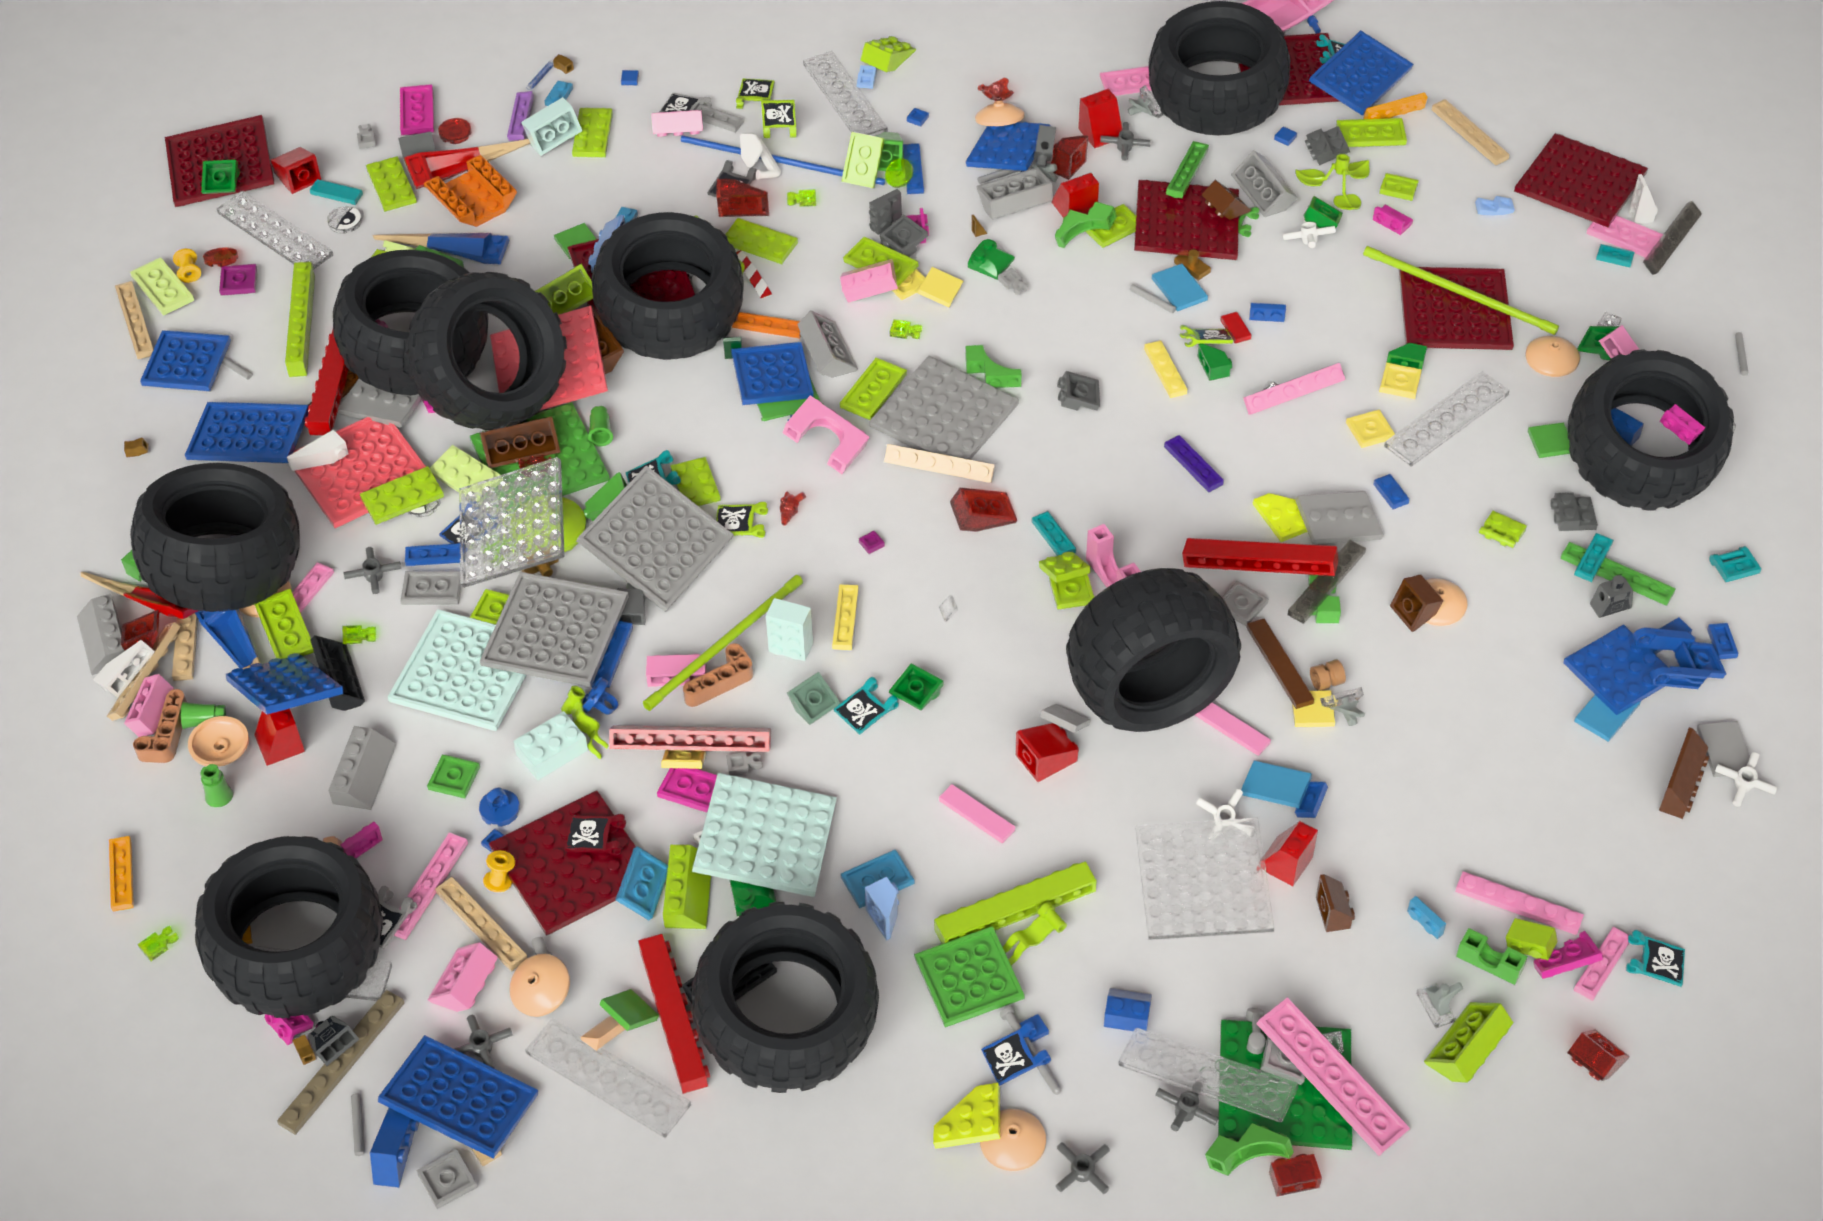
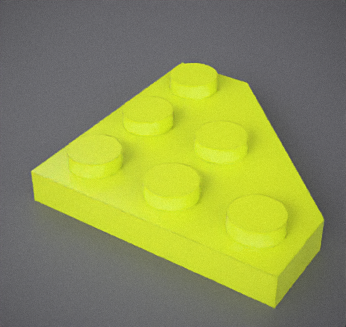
M1271 493L1253 499V506L1280 542L1307 532L1295 499Z
M992 1083L976 1086L934 1125L933 1143L935 1149L1000 1139L999 1084Z

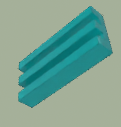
M1600 244L1596 260L1630 268L1635 252Z

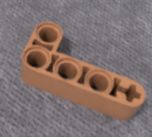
M736 643L729 644L725 649L726 664L687 682L683 686L686 705L690 707L698 706L753 678L752 661L742 646Z
M173 689L167 693L155 736H141L134 740L133 747L141 762L168 763L174 759L182 732L181 706L182 702H187L183 691Z

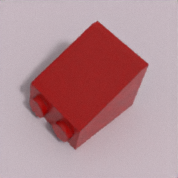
M1109 88L1080 98L1078 129L1094 149L1109 144L1100 142L1101 136L1118 137L1119 132L1122 131L1117 98Z
M302 147L271 159L274 173L291 194L312 186L317 179L321 180L316 156Z
M1092 173L1065 181L1060 184L1053 197L1052 204L1063 218L1067 216L1070 210L1088 215L1090 208L1093 207L1095 202H1098L1099 182Z
M290 708L267 715L263 711L261 712L254 735L266 766L305 752Z
M1054 723L1022 729L1016 732L1015 755L1037 782L1078 761L1079 748L1077 744L1071 742L1066 731Z
M1301 821L1297 822L1277 836L1258 863L1257 868L1294 886L1313 858L1318 830Z

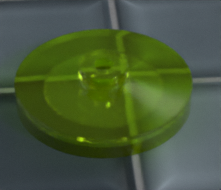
M903 158L892 161L885 172L887 183L894 188L905 186L913 175L912 164Z

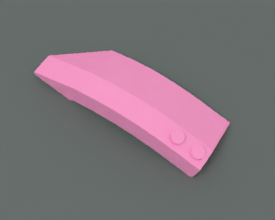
M1248 0L1242 4L1249 5L1265 13L1274 20V23L1282 31H1286L1312 16L1334 0Z

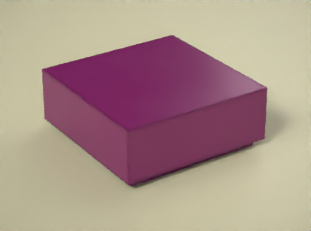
M875 531L859 538L860 545L868 554L885 547V542Z

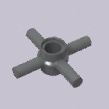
M1128 122L1123 123V130L1119 132L1118 137L1101 136L1100 142L1117 144V149L1121 151V159L1123 161L1128 159V152L1131 151L1133 145L1150 147V140L1133 138L1134 134L1129 131Z
M367 547V559L362 564L363 568L346 571L343 574L345 579L364 576L371 583L372 593L378 594L380 592L378 581L382 579V573L402 569L401 563L399 561L381 565L374 558L373 548Z
M469 1015L467 1021L472 1031L469 1043L454 1049L463 1054L472 1051L476 1056L482 1058L484 1064L495 1069L489 1054L492 1050V1044L513 1036L511 1028L489 1035L487 1031L479 1028L475 1015Z
M1196 1082L1191 1092H1184L1180 1097L1158 1088L1155 1096L1175 1105L1176 1117L1171 1124L1173 1131H1178L1184 1121H1191L1194 1116L1214 1126L1216 1125L1219 1118L1199 1108L1198 1096L1203 1089L1201 1083Z
M1063 1142L1057 1146V1149L1072 1163L1071 1173L1056 1184L1058 1191L1062 1192L1077 1180L1079 1182L1090 1181L1103 1194L1108 1192L1109 1187L1094 1173L1095 1163L1110 1152L1106 1144L1101 1146L1091 1156L1087 1154L1076 1155ZM1080 1166H1085V1167H1087L1088 1169H1086V1170H1081V1169H1079L1078 1167H1080Z

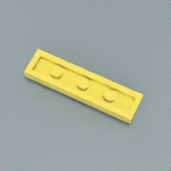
M1162 341L1144 344V350L1169 397L1173 398L1187 394V387Z
M839 584L832 643L833 649L852 650L859 591L858 585Z

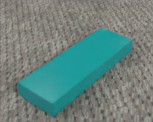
M319 179L315 181L309 190L311 195L356 205L363 195L361 189Z
M1048 511L1032 517L1033 525L1057 556L1062 555L1064 552L1076 553V547Z
M1596 533L1577 566L1574 575L1592 582L1614 540Z

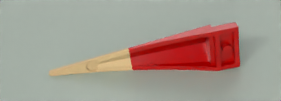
M529 139L473 148L420 152L404 157V161L415 188L419 189L425 187V182L437 176L444 181L468 171L467 161L479 155H482L489 162L531 143Z
M81 572V577L168 617L185 619L198 611L175 605L158 596L149 588L121 583Z

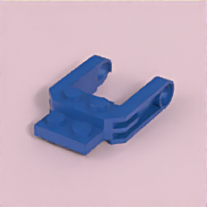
M1641 628L1632 635L1635 645L1639 648L1671 650L1675 653V658L1680 667H1660L1650 671L1649 676L1656 686L1698 689L1707 678L1723 679L1727 674L1713 644L1695 642L1696 638L1687 631Z

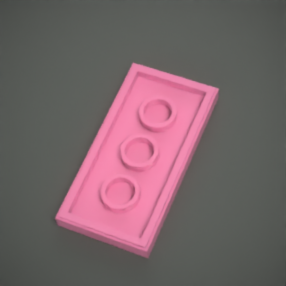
M1148 66L1100 73L1104 89L1109 88L1115 96L1152 91L1149 84Z
M1616 216L1609 228L1592 222L1587 229V234L1635 252V254L1648 259L1653 256L1665 237L1664 234Z

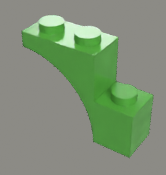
M1095 202L1093 207L1090 208L1088 215L1070 210L1055 233L1058 246L1065 248L1075 236L1088 230H1110L1117 218L1114 207Z
M983 345L965 346L966 373H984L985 383L995 388L1021 387V369H1010L996 364L987 356Z
M1252 1123L1239 1142L1219 1135L1205 1156L1210 1169L1229 1176L1236 1167L1250 1159L1267 1155L1281 1156L1289 1159L1294 1151L1290 1139L1286 1135L1275 1133L1265 1126H1258Z

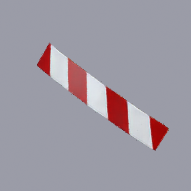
M742 250L737 251L738 258L745 265L744 273L759 297L764 298L772 295L767 284Z

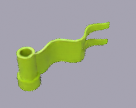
M572 686L561 710L568 715H572L574 724L590 738L587 745L588 749L598 759H601L602 755L592 744L593 738L606 749L609 745L598 735L599 722L583 711L582 699L585 696L584 690L578 686Z
M1050 902L1044 903L1038 909L1037 914L1039 917L1028 928L1013 933L1003 946L1004 952L1007 953L1015 943L1020 941L1013 955L1008 959L1010 965H1013L1027 948L1037 946L1044 941L1052 931L1056 930L1060 933L1067 927V923L1055 912V908Z

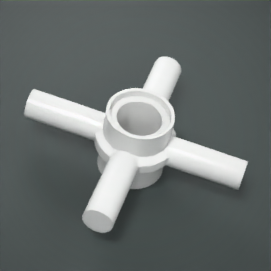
M1304 220L1301 225V231L1283 233L1284 240L1302 238L1304 244L1314 248L1315 243L1318 241V235L1336 233L1335 226L1317 228L1316 223Z
M1756 752L1751 753L1747 766L1741 768L1738 772L1719 764L1716 767L1715 772L1735 779L1734 784L1738 789L1733 800V805L1741 806L1745 792L1750 791L1754 787L1772 794L1776 792V786L1757 779L1758 775L1755 766L1759 754Z
M1235 790L1227 805L1216 807L1201 797L1197 801V805L1214 814L1215 825L1206 838L1207 842L1213 844L1221 829L1231 825L1247 835H1250L1253 828L1236 819L1234 808L1243 794L1241 790ZM1226 812L1230 819L1222 820L1220 813Z

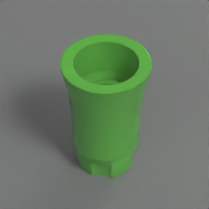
M595 406L591 410L588 441L593 442L595 446H606L613 440L610 417L607 413V408Z
M182 702L181 724L183 729L197 727L203 721L213 717L226 716L225 705Z
M215 764L203 767L200 775L206 803L211 807L227 805L233 798V790L226 782L222 771Z

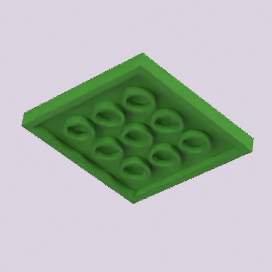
M993 926L914 954L915 961L945 1028L1025 999L1022 988Z

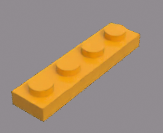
M1424 92L1367 108L1363 119H1389L1401 114H1407L1408 112L1425 108L1428 97Z
M130 836L109 839L111 909L114 912L134 908Z

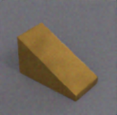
M973 214L971 218V231L975 237L987 234Z

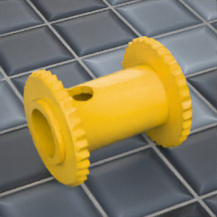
M183 248L173 255L174 264L180 267L177 271V277L184 283L197 281L201 276L200 267L195 265L197 254L192 249Z
M493 851L486 858V863L491 871L484 875L483 883L490 891L504 892L512 885L507 872L514 868L515 858L506 851Z

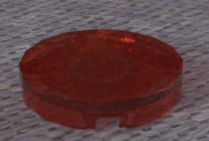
M462 118L448 119L438 128L440 139L443 142H450V144L462 143L472 133L470 123Z
M228 247L212 249L203 255L204 263L210 267H214L213 264H218V267L228 266L235 263L236 259L239 258L237 250Z

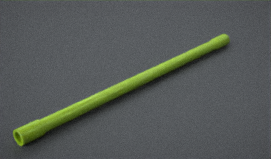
M1366 246L1363 255L1368 258L1388 264L1534 325L1553 335H1556L1559 329V325L1535 317L1386 255L1372 247Z
M799 575L793 576L782 588L658 691H655L643 701L644 708L651 711L668 694L767 613L774 598L782 600L802 585V578Z

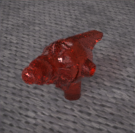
M787 491L784 497L780 499L779 508L781 524L783 526H786L792 516L798 513L799 502L806 498L804 492L794 496Z

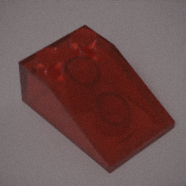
M717 179L716 196L719 217L769 216L768 192L735 179Z
M960 487L950 501L959 529L962 531L977 532L1017 522L1007 492Z

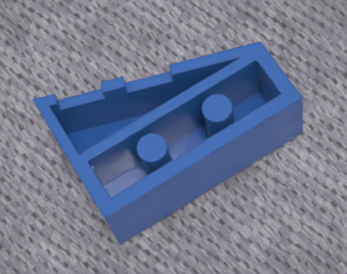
M1614 408L1611 410L1613 424L1620 436L1632 446L1640 438L1644 423Z
M388 1108L370 1150L373 1185L399 1188L413 1136L418 1130L419 1122L391 1108Z

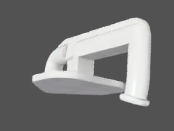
M742 133L740 135L741 157L746 166L754 167L759 157H761L768 171L757 170L756 179L779 177L781 170L764 142L756 134Z

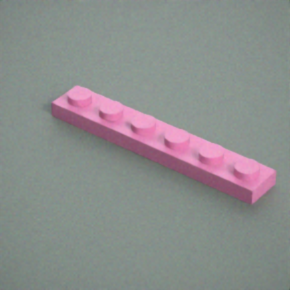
M1340 363L1249 395L1243 399L1250 415L1344 381L1345 377Z
M448 833L407 896L417 903V908L406 917L394 936L404 940L408 938L435 896V888L444 882L468 845L466 838Z
M1464 871L1455 891L1577 935L1584 914Z

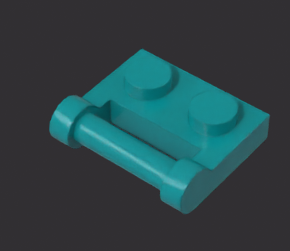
M1746 546L1739 547L1738 550L1721 555L1713 554L1709 557L1711 565L1716 567L1725 582L1760 574L1762 569Z

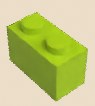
M1517 918L1514 919L1506 935L1507 947L1537 959L1549 960L1558 942L1555 928Z

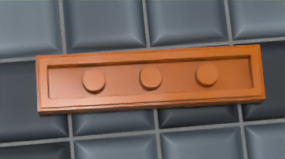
M739 312L736 322L732 325V328L793 338L801 337L797 325L800 321Z

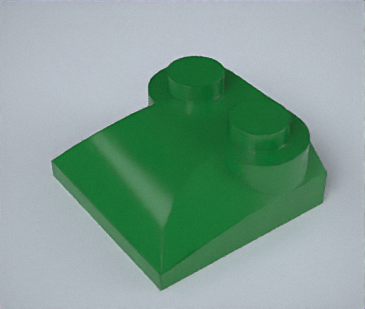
M237 160L203 161L201 193L235 192L237 178L240 175Z
M1313 196L1303 216L1306 222H1314L1319 228L1335 226L1336 229L1343 213Z
M986 239L972 252L968 261V268L998 280V275L1009 267L1015 257L998 248L995 241Z
M1590 326L1577 348L1578 351L1599 354L1601 359L1610 360L1611 358L1599 340L1620 326Z
M911 663L891 687L889 693L922 711L931 700L936 699L940 695V689L944 682Z
M729 880L737 916H740L747 909L753 907L760 909L768 907L769 903L776 902L774 889Z

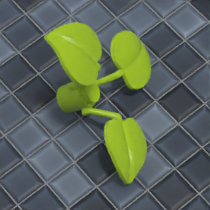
M1339 154L1336 156V162L1332 163L1326 176L1317 169H1296L1295 173L1300 182L1314 187L1321 186L1323 181H1326L1333 169H1335L1337 174L1343 175V195L1334 197V205L1340 209L1357 210L1361 207V200L1355 194L1346 195V175H1350L1355 179L1368 177L1370 173L1369 160L1349 163L1350 157L1348 155Z

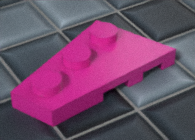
M1586 931L1579 933V938L1576 940L1569 939L1564 942V947L1559 950L1554 949L1549 960L1539 958L1533 962L1534 968L1544 979L1603 960L1601 951Z

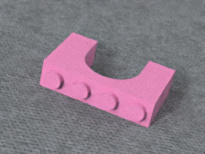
M810 395L786 423L783 433L798 443L806 432L813 427L822 426L831 429L838 436L840 445L831 454L827 464L843 474L866 446L869 436Z
M1102 524L1088 530L1086 561L1104 585L1109 587L1113 583L1141 571L1134 562L1120 569L1118 568L1113 554L1114 536L1106 525Z

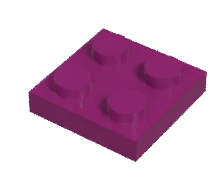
M256 264L221 266L220 295L256 293Z

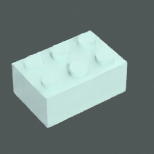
M563 97L521 122L531 146L540 156L582 132L572 106Z
M774 598L766 614L769 652L805 661L813 645L811 608Z
M564 711L513 741L516 755L537 780L588 751L586 736Z

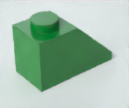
M1203 343L1198 344L1197 357L1209 381L1230 377L1232 361L1227 357L1226 353Z
M1413 343L1403 345L1389 351L1387 363L1422 370L1427 346Z

